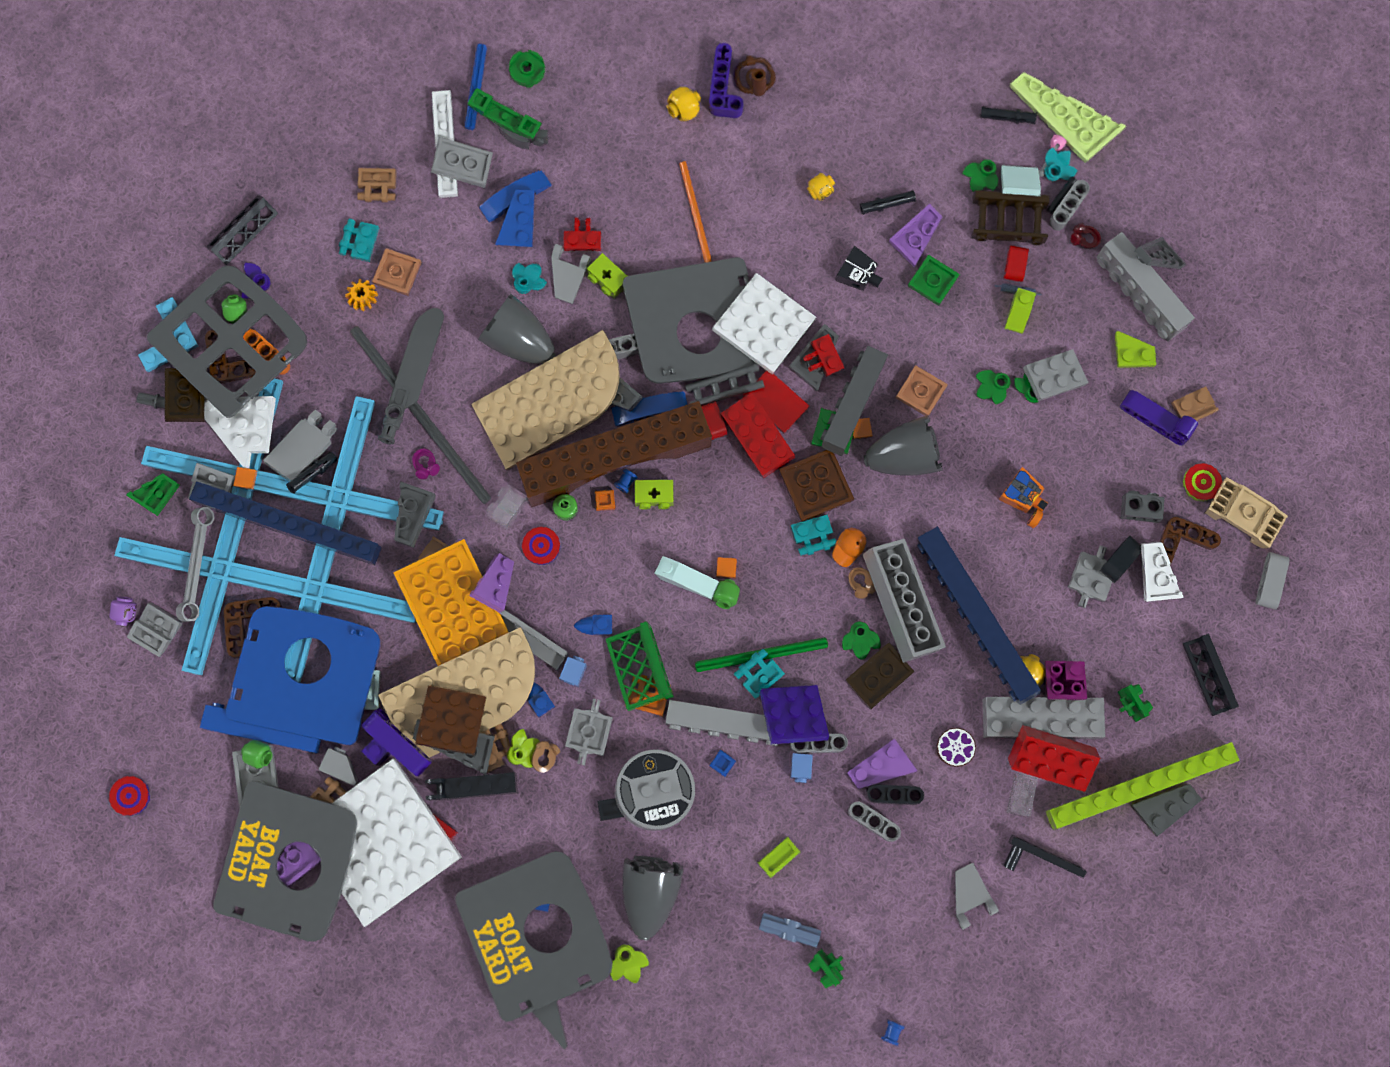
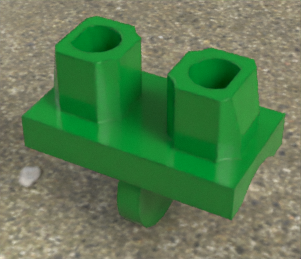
M1131 684L1118 691L1123 705L1119 711L1122 713L1126 710L1135 722L1149 716V712L1153 709L1148 700L1142 702L1139 698V695L1143 693L1139 684L1133 686Z
M820 949L813 956L814 958L808 966L814 973L821 968L826 974L820 978V981L825 988L832 985L837 986L844 978L840 973L844 969L840 964L844 958L842 955L836 958L832 952L826 955Z

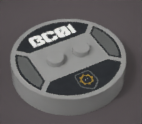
M647 750L633 756L622 767L615 783V798L622 815L630 823L644 830L659 831L674 826L687 815L695 797V783L688 766L676 755L663 750Z

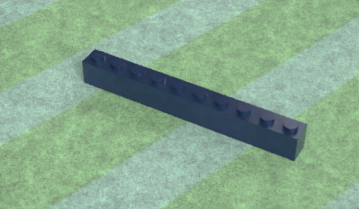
M197 481L189 498L194 504L202 507H208L211 510L374 566L382 549L378 543Z
M938 526L919 536V544L916 545L922 555L925 554L928 560L926 562L932 571L935 570L938 576L936 578L939 584L947 588L948 592L946 594L949 600L957 604L958 609L956 610L959 616L967 620L969 632L972 636H977L979 648L982 652H987L989 664L993 669L997 668L1000 673L998 678L1003 685L1007 684L1010 689L1008 694L1013 702L1017 701L1021 705L1040 694L1041 689Z

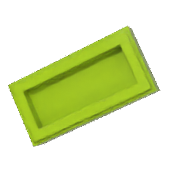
M787 837L761 859L758 864L772 878L796 857L800 851Z

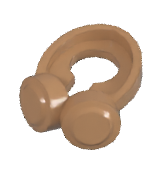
M857 567L850 571L848 576L849 584L855 591V597L863 599L868 596V593L873 594L876 591L870 573L866 569ZM856 575H863L865 577L864 583L866 588L854 581Z
M546 741L537 743L531 759L533 768L542 773L549 771L555 763L556 756L560 753L558 746L553 743L549 744ZM547 749L548 764L542 767L538 764V758Z

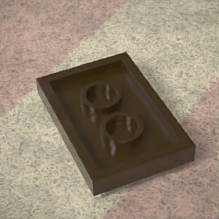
M165 368V422H204V396L176 368Z
M888 643L845 681L871 710L915 671L907 662L903 663L900 654Z

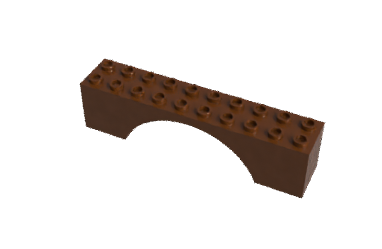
M697 401L518 461L516 465L532 508L553 501L559 495L570 494L589 481L618 469L651 460L677 459L710 448L712 435L701 404Z

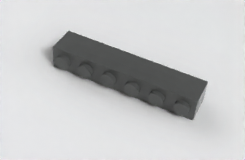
M868 345L865 352L861 350L857 359L860 363L858 367H853L850 374L852 380L850 383L846 382L842 391L845 395L843 398L839 397L835 406L838 410L836 414H831L828 421L830 427L828 430L824 429L820 440H823L822 448L840 456L843 455L888 354Z

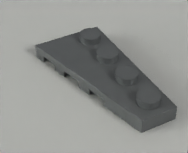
M1163 237L1143 244L1135 250L1138 260L1149 266L1182 269L1186 265Z
M417 719L416 726L413 735V740L415 741L417 737L420 719ZM479 732L475 755L437 748L432 749L486 775L495 735Z

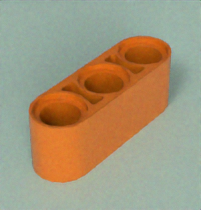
M249 329L244 334V340L266 361H270L279 353L257 331ZM252 337H257L254 343H249ZM270 349L269 354L262 355L264 350ZM285 356L281 358L282 361L286 360ZM290 363L280 375L286 374L290 370Z

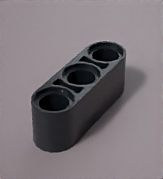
M1129 535L1099 571L1115 583L1140 555L1141 544Z
M872 785L865 793L866 799L870 803L917 805L924 800L925 796L920 787L898 785ZM872 789H877L880 792V797L877 800L870 796ZM893 789L897 790L900 795L896 801L890 797V792ZM912 790L918 792V801L911 800L910 792Z

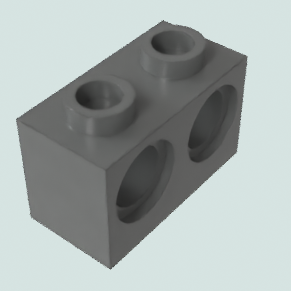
M1128 491V493L1122 496L1120 519L1159 523L1163 520L1165 497H1159L1157 493L1142 495L1138 491ZM1129 501L1135 502L1137 509H1132ZM1148 504H1153L1156 508V511H1151L1148 507Z

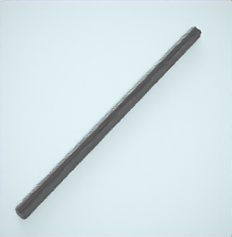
M358 326L351 329L350 333L394 388L397 375ZM418 402L408 407L483 504L488 503L491 500V496Z

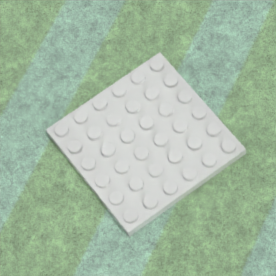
M396 759L386 763L332 803L351 810L357 819L356 835L342 895L364 927L462 857Z

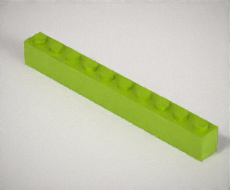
M1230 742L1045 812L1052 830L1059 829L1240 760L1233 743Z

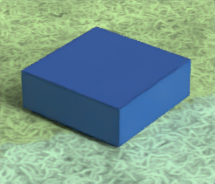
M720 750L709 766L726 777L736 763V760Z

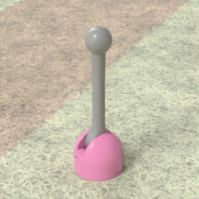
M1054 135L1050 146L1056 151H1060L1067 141L1059 135ZM1046 162L1044 163L1042 169L1039 170V177H1043L1045 175L1044 170L1047 166Z

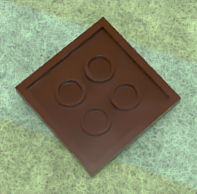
M829 450L779 469L801 522L854 501L836 456Z
M428 686L415 744L475 755L487 697Z

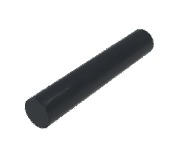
M1072 176L1046 209L1050 214H1053L1077 181L1075 177Z

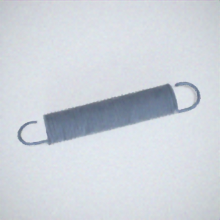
M1002 283L1000 286V291L1014 294L1018 288L1036 292V289Z

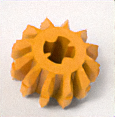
M359 279L358 284L352 281L353 287H347L349 293L345 294L346 299H349V306L353 305L354 310L361 308L362 311H365V306L371 309L370 303L377 302L375 297L378 296V293L375 291V285H370L369 280L363 283L362 279Z

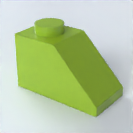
M1021 288L1017 289L1004 329L1023 334L1036 293Z

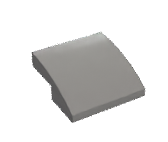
M196 463L191 479L193 483L188 498H190L196 481L231 493L234 475Z
M148 603L140 619L134 622L127 638L156 656L161 657L183 622L153 603Z

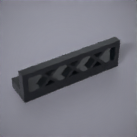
M257 195L206 248L227 265L278 212L262 196ZM266 206L272 213L267 218H260V211ZM249 221H256V229L254 231H247V223ZM236 234H243V242L241 244H234V236ZM223 247H230V255L224 259L219 251Z
M1206 634L1183 643L1211 715L1215 716L1239 707L1210 635ZM1199 643L1201 648L1199 656L1191 652L1189 645ZM1200 660L1208 665L1206 674L1200 672L1197 667ZM1207 679L1215 682L1216 688L1214 692L1206 689L1205 683ZM1214 698L1221 699L1225 708L1215 711L1213 706Z

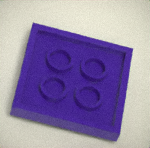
M817 685L764 688L760 690L770 744L828 740L829 733Z

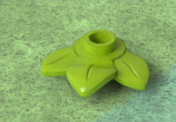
M518 730L511 739L512 746L507 751L508 761L514 765L521 764L525 768L533 767L531 762L532 754L540 740L536 738L527 739L525 730Z
M621 945L615 952L616 959L612 962L610 974L613 981L619 980L624 975L627 980L636 984L641 976L640 968L649 965L648 958L644 953L634 951L630 945ZM623 951H627L629 953V957L624 959L622 958L621 953Z

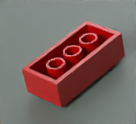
M753 392L721 412L722 418L763 479L795 458V454Z
M1022 725L1008 757L1012 770L1084 792L1101 759L1096 747Z

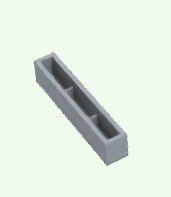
M669 700L666 725H669V729L680 731L682 727L688 728V732L700 734L701 730L707 731L708 735L719 737L720 734H726L729 739L739 740V737L747 738V742L758 743V740L766 741V745H778L770 744L764 715Z

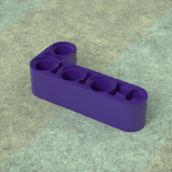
M720 43L715 50L709 111L714 116L738 118L743 113L744 102L739 96L727 95L732 59V48L727 43ZM722 53H725V60H721ZM721 69H722V70H724L725 72H724V73H719L718 70H721ZM721 86L723 89L717 90L716 87ZM719 103L721 106L715 107L713 104ZM737 105L739 108L733 109L731 106Z
M1134 390L1128 392L1120 405L1124 412L1177 445L1182 446L1189 441L1198 426V422L1192 417L1183 416L1180 419Z
M380 708L376 709L362 724L363 729L415 776L419 777L432 763V760L390 722L388 715Z

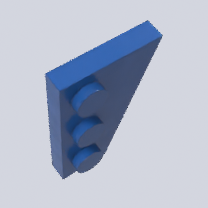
M515 190L495 245L533 247L534 190Z

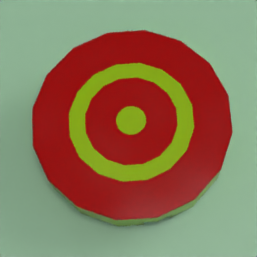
M1205 463L1196 464L1189 468L1183 479V486L1188 496L1202 502L1214 498L1222 484L1221 474L1218 470Z

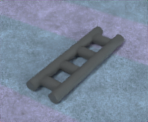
M758 364L685 385L687 392L693 391L695 400L691 401L690 404L699 401L701 406L715 401L764 388L763 380L757 382L754 372L759 371ZM747 374L750 384L739 387L736 377ZM729 380L731 390L720 392L718 383ZM711 385L713 395L703 398L700 388Z

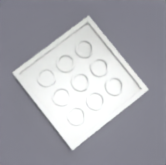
M756 273L715 324L712 331L773 374L814 322L816 316Z

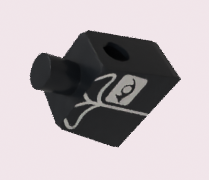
M854 246L837 273L835 281L864 291L868 283L878 288L883 278L875 274L878 264Z

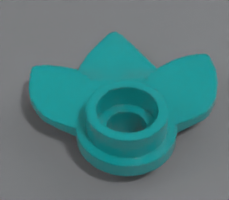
M1051 148L1046 153L1045 161L1047 166L1045 167L1044 174L1048 180H1069L1072 176L1076 175L1078 170L1069 165L1071 159L1070 151H1062L1057 154L1056 150ZM1051 169L1055 171L1054 175H1052Z
M517 263L514 266L512 276L515 279L514 288L518 293L526 294L530 290L538 291L546 286L547 281L540 278L542 269L539 264H530L524 267L521 263Z

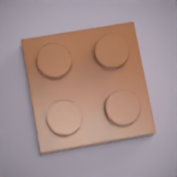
M386 248L372 282L375 285L408 296L422 262L419 259Z
M915 365L897 394L896 399L927 416L932 412L948 384Z

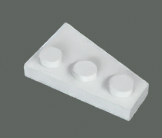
M1141 543L1144 601L1184 598L1177 585L1176 576L1170 567L1171 563L1163 543Z

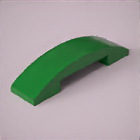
M478 88L475 89L467 103L471 108L495 124L532 140L542 125L541 122L526 114L523 116L493 100V96Z

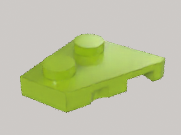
M1120 331L1115 332L1117 368L1156 366L1154 346Z

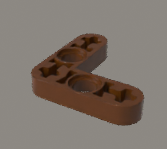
M214 330L208 331L205 335L206 349L213 344L212 340H210L213 338V335L218 337ZM226 351L222 354V358L219 361H215L209 366L210 375L219 383L249 379L255 375L256 371L254 369H247L246 365L249 368L252 367L245 360L227 363ZM216 366H220V370L224 373L221 375V378L215 376L218 374ZM236 367H243L241 375H234Z
M1173 517L1166 523L1159 541L1163 543L1165 551L1168 552L1169 561L1172 563L1180 539L1205 549L1213 550L1220 545L1221 538L1218 533L1180 517ZM1177 522V526L1181 528H1184L1186 525L1187 527L1184 530V534H1182L1183 530L1180 528L1173 530V526L1171 524ZM1189 529L1197 530L1198 537L1191 538L1188 534ZM1202 536L1205 538H1210L1212 536L1214 537L1213 541H1215L1216 543L1210 545L1209 540L1202 539V541H1200V539L1202 538ZM1169 538L1173 541L1174 545L1172 548L1165 547V539Z
M274 597L236 601L230 602L224 607L226 649L229 656L240 658L245 641L244 619H250L252 616L248 612V607L251 604H256L259 609L262 607L261 602H263V606H269L273 601L277 608H281L282 605L279 600ZM241 605H244L243 611L245 615L241 611L235 612V616L229 613L233 606L236 609H242ZM238 625L240 627L239 634L231 635V627ZM241 638V641L237 640V646L241 647V650L236 654L232 651L235 648V642L230 641V639Z

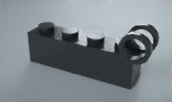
M515 772L425 780V784H436L437 795L426 796V800L442 801L518 793L517 774Z

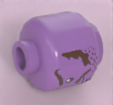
M117 597L110 605V619L116 621V625L127 626L128 622L135 620L137 604L130 597Z

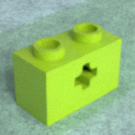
M602 253L587 268V277L593 284L598 283L606 296L609 297L611 295L615 299L623 291L622 283L627 275Z
M635 480V506H639V509H650L651 506H658L659 509H669L670 506H674L673 480ZM654 491L657 494L655 499L652 498V492Z

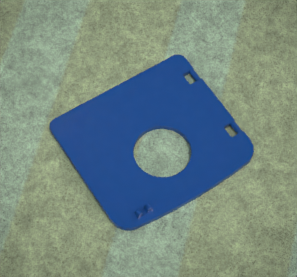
M267 606L257 609L250 618L248 632L225 711L226 717L229 720L334 743L354 744L358 737L380 650L381 640L379 635L371 628L325 615ZM253 630L259 631L256 642L251 641ZM306 638L320 640L328 647L331 654V665L327 674L319 681L311 684H302L294 681L288 675L285 668V657L289 648L297 641ZM237 688L243 690L240 701L234 700Z

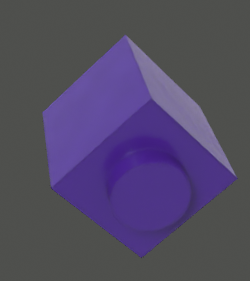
M375 739L362 750L377 766H380L391 755Z

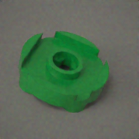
M528 50V52L519 51L510 59L509 73L512 80L520 86L531 88L538 84L545 75L544 60L540 54L533 50ZM530 65L531 70L525 72L523 66L528 67Z

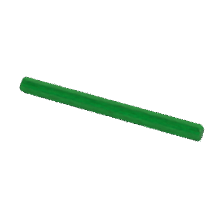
M824 637L765 648L764 650L768 655L763 660L824 649L828 647V641ZM762 649L696 661L695 668L697 672L742 663L745 664L752 658L755 652L758 653Z

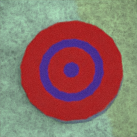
M547 527L531 529L526 533L522 542L525 557L528 561L537 565H546L554 561L559 554L561 546L559 537L553 530Z
M134 776L118 779L109 792L111 807L117 813L124 816H133L141 813L150 801L148 785L142 779Z

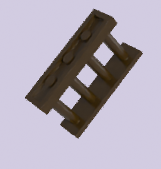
M975 190L972 204L979 206L978 229H973L971 239H976L979 242L987 240L1028 242L1035 246L1045 244L1048 234L1041 233L1042 210L1047 208L1050 195L1034 196ZM996 205L997 230H986V206ZM1012 206L1016 209L1015 232L1004 231L1005 207ZM1025 207L1034 210L1033 233L1023 232V209Z

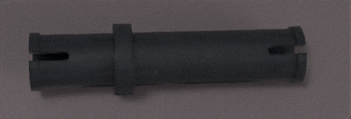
M982 106L980 118L1015 122V124H1019V122L1036 124L1037 112Z
M914 190L885 198L877 197L873 201L860 203V210L862 215L874 211L882 212L886 208L916 202V195Z
M329 452L320 460H315L312 466L286 484L288 490L291 493H295L319 474H324L328 467L337 462L336 456ZM321 464H324L323 466H321L319 469H317V470L315 471V469H316L317 467H319ZM306 475H309L307 478L300 482L302 478H304Z

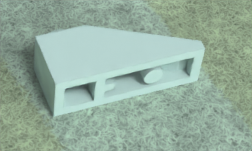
M662 556L655 571V574L661 580L712 599L719 584V581Z

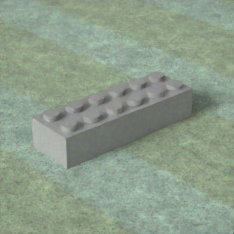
M1121 232L1103 246L1096 257L1102 268H1106L1110 273V278L1122 287V292L1134 301L1135 308L1145 314L1147 322L1155 326L1158 330V335L1169 342L1186 329L1195 317L1151 266L1143 264L1138 260L1135 252L1136 248Z
M905 538L873 547L862 554L903 663L936 653L945 648L944 640Z
M985 697L982 699L983 738H1017L1022 725L1067 739L1105 738L1104 698L1060 700L1047 699V697H1033L1021 705L1017 701L1013 702L1011 697Z

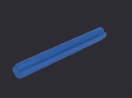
M478 44L476 48L469 100L476 88L481 90L487 52L485 44ZM469 105L467 106L465 129L474 130L477 111Z

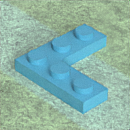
M173 297L156 305L162 319L178 306ZM186 321L174 331L175 338L187 352L199 346ZM154 347L138 354L147 372L169 362Z

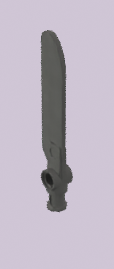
M432 308L427 310L417 319L413 326L388 406L385 409L382 423L384 427L381 435L378 436V440L382 443L389 445L395 443L394 436L403 421L405 409L416 404L419 399L444 320V313L440 309ZM393 412L399 414L396 418H392L389 415Z

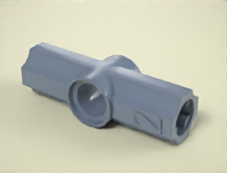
M763 913L759 930L778 935L779 938L795 943L797 941L816 948L821 935V931L766 913Z

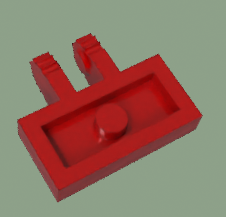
M575 218V231H564V251H601V231H591V218H586L585 220L586 231H579V218Z
M829 334L812 341L811 345L815 352L803 357L804 361L817 357L819 363L811 365L808 370L811 372L822 367L826 377L844 369V365Z

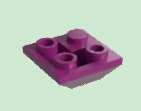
M1045 661L1047 699L1087 700L1085 661Z

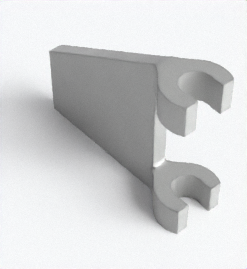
M555 244L551 256L555 298L573 304L591 259L590 256L583 254L579 267L559 260L564 249L563 246Z
M973 863L955 871L956 918L962 930L971 926L964 913L985 903L990 916L999 912Z

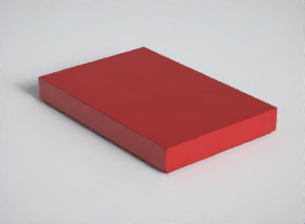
M766 370L757 380V382L763 380L764 388L744 393L742 397L744 398L753 392L774 425L785 434L810 406L775 374H771Z

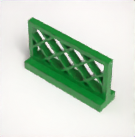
M647 621L640 623L639 627L605 639L628 711L663 698L669 699L674 697L652 626ZM640 633L641 636L638 645L629 642L632 635ZM621 640L624 644L620 651H616L613 649L612 642ZM627 644L636 647L631 657L623 654ZM639 649L646 652L647 655L643 663L635 659ZM621 656L629 659L625 669L618 666ZM633 662L641 665L637 675L629 672ZM645 667L652 671L649 680L640 677ZM627 674L635 677L631 687L624 685L623 682ZM639 679L647 683L642 693L634 689ZM650 685L657 687L658 695L653 697L646 695ZM632 691L641 695L637 703L630 705L629 697Z

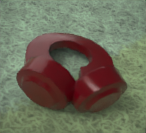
M1080 223L1072 229L1074 233L1071 235L1070 241L1074 246L1081 245L1084 248L1092 249L1101 242L1099 231L1092 226ZM1080 233L1092 234L1094 241L1088 243Z

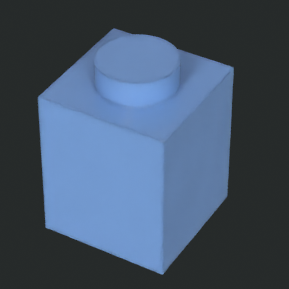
M573 656V658L568 657L559 677L560 681L579 687L587 667L586 663H583L584 659Z
M793 753L790 778L795 779L797 783H806L807 780H810L813 755Z

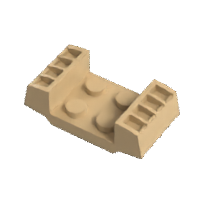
M1227 477L1222 482L1205 512L1214 520L1222 518L1252 537L1250 542L1260 548L1271 547L1288 517L1271 502Z

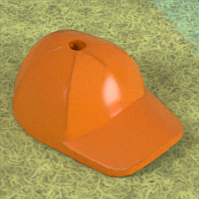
M856 528L845 529L839 536L833 550L832 557L834 561L842 567L850 566L865 549L867 543L865 534Z

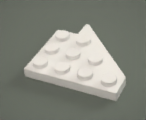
M255 396L235 416L226 418L204 397V419L244 468L249 469L251 453H269L276 398L273 396ZM239 397L237 401L240 403L246 397Z

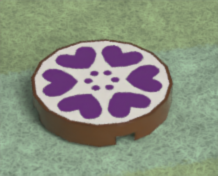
M950 728L938 738L937 754L941 761L948 766H964L975 755V740L964 729Z

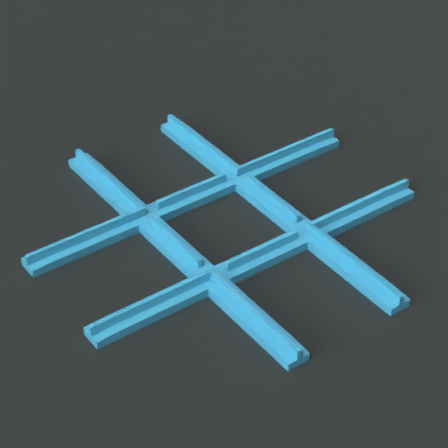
M275 378L258 395L276 398L274 416L283 386V381ZM355 397L332 486L309 482L295 493H291L286 486L289 482L281 475L259 471L264 453H251L249 469L258 471L254 490L324 505L326 508L321 524L340 531L346 511L396 521L399 512L398 501L352 491L375 401ZM146 446L141 462L144 466L193 476L196 463H200L232 474L234 479L237 467L244 468L240 463L239 466L150 446ZM233 486L231 493L251 500L254 490ZM430 509L423 528L439 531L440 526L443 524L444 512ZM225 514L213 558L202 556L199 575L207 577V581L199 606V616L195 620L181 671L195 675L203 674L228 582L301 598L299 611L319 614L321 604L325 603L415 624L416 619L407 601L328 584L335 552L319 546H315L307 579L234 563L245 521ZM120 537L114 556L188 573L191 553ZM312 638L302 639L294 643L289 648L285 657L286 671L298 683H301Z

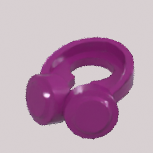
M419 449L414 453L412 463L416 470V477L427 479L429 475L435 476L438 474L440 466L436 464V459L430 450ZM422 456L429 457L427 469L424 468L423 464L419 463V459Z

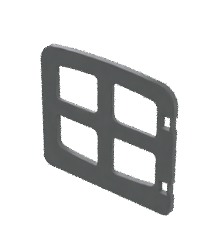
M224 266L215 271L147 335L149 343L226 418L235 416L247 402L262 391L307 346L306 334L289 314L259 285L234 266ZM228 283L239 289L255 303L248 312L232 325L227 324L206 303L220 288ZM193 313H196L218 334V339L196 359L190 356L174 336V331ZM264 315H268L289 339L288 344L270 361H266L243 338L244 334ZM228 349L235 350L256 371L255 375L236 392H231L207 372V368ZM289 352L291 356L283 362L281 358ZM245 392L248 396L239 403L237 399Z

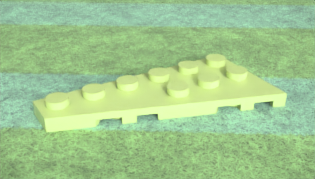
M1024 72L1009 86L1034 112H1037V115L1057 135L1067 141L1066 144L1085 163L1126 127L1122 123L1118 124L1112 121L1106 115L1103 116L1095 112L1093 108L1070 96H1064L1059 90L1045 86L1042 81Z

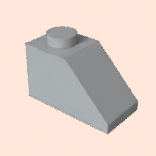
M335 747L334 750L328 748L318 770L351 785H358L359 781L350 757L345 755L346 751Z

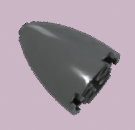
M511 293L478 338L480 342L489 348L522 362L543 364L556 355L553 353L555 348L544 326L533 312Z
M929 415L906 422L879 438L866 451V455L863 456L866 467L869 466L871 470L880 473L900 476L924 475L943 471L942 463L938 464L940 452L935 432L932 426H928L930 422Z
M634 856V860L624 859L622 877L624 905L634 934L638 936V939L649 940L651 937H654L670 915L679 893L684 867L677 862H673L672 865L662 860L663 858L650 856Z

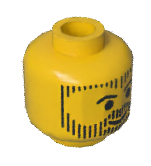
M819 173L809 180L807 190L814 200L822 201L833 194L835 182L830 175L826 176L823 173Z

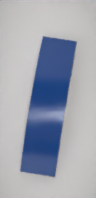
M540 170L509 184L490 197L479 208L490 223L505 214L504 211L509 209L516 189L534 190L537 195L551 187L552 184L544 172Z
M672 392L645 397L631 412L617 406L611 408L616 427L634 423L635 420L652 417L688 405L685 392Z

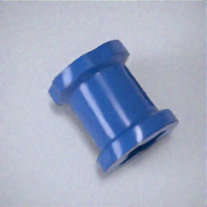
M624 469L622 476L618 482L614 483V486L628 494V489L638 477L631 471Z
M888 1020L886 1033L881 1039L898 1046L899 1035L905 1027Z

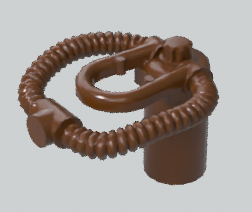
M749 55L745 61L738 63L734 70L735 84L741 92L762 96L774 85L776 80L775 72L769 61L761 57L754 58ZM757 62L764 64L769 71L770 82L766 84V72L763 69L753 68L746 73V81L750 89L742 86L739 76L740 69L744 66L754 65Z

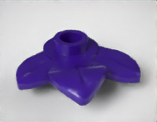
M253 263L244 264L245 275L257 285L259 281L263 280L264 284L260 287L266 291L271 284L270 278L262 273L258 265ZM242 293V298L250 299Z

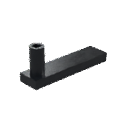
M1011 834L1008 842L1012 844V848L1003 865L1005 868L1014 871L1023 851H1027L1077 876L1085 877L1087 871L1084 868Z

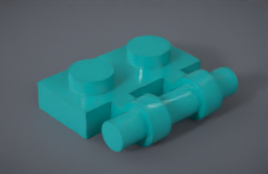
M348 219L347 225H344L343 228L344 235L343 239L339 242L340 249L338 254L346 256L347 250L352 251L351 258L370 262L379 226L360 222L359 228H355V220ZM351 235H356L354 244L349 243Z
M828 514L791 525L796 544L804 542L805 547L798 549L800 556L805 554L809 556L823 549L824 551L829 550L830 547L835 546L837 543L835 538L828 540L826 535L833 534ZM820 537V543L811 545L810 540Z
M764 649L758 653L755 652L752 658L747 663H742L734 673L737 679H740L743 675L748 678L742 684L755 699L760 696L761 689L769 688L785 675L784 671L772 658L768 662H764L763 658L768 655ZM758 663L761 668L752 674L749 670Z

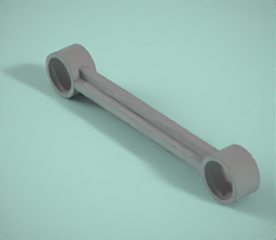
M208 507L196 508L191 514L195 531L183 603H180L176 608V616L182 622L194 621L199 616V608L195 604L206 530L207 526L211 525L214 521V513ZM201 510L205 512L207 517L204 524L199 520ZM186 605L192 611L189 619L184 616L183 612Z

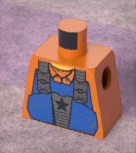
M1023 467L999 498L1000 501L1025 513L1032 506L1043 511L1048 502L1039 497L1044 487Z

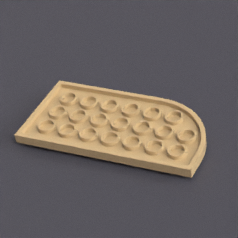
M602 330L471 404L506 470L516 466V462L534 456L591 424L608 409L619 385L620 371L616 353L605 332Z
M522 627L397 685L378 696L391 723L414 744L413 735L416 721L421 719L428 686L486 696L480 732L482 733L511 718L526 702L535 678L533 652ZM416 745L428 757L440 753L430 747Z

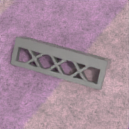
M506 610L500 612L508 631L511 632L522 627L533 654L558 671L568 656L567 651Z

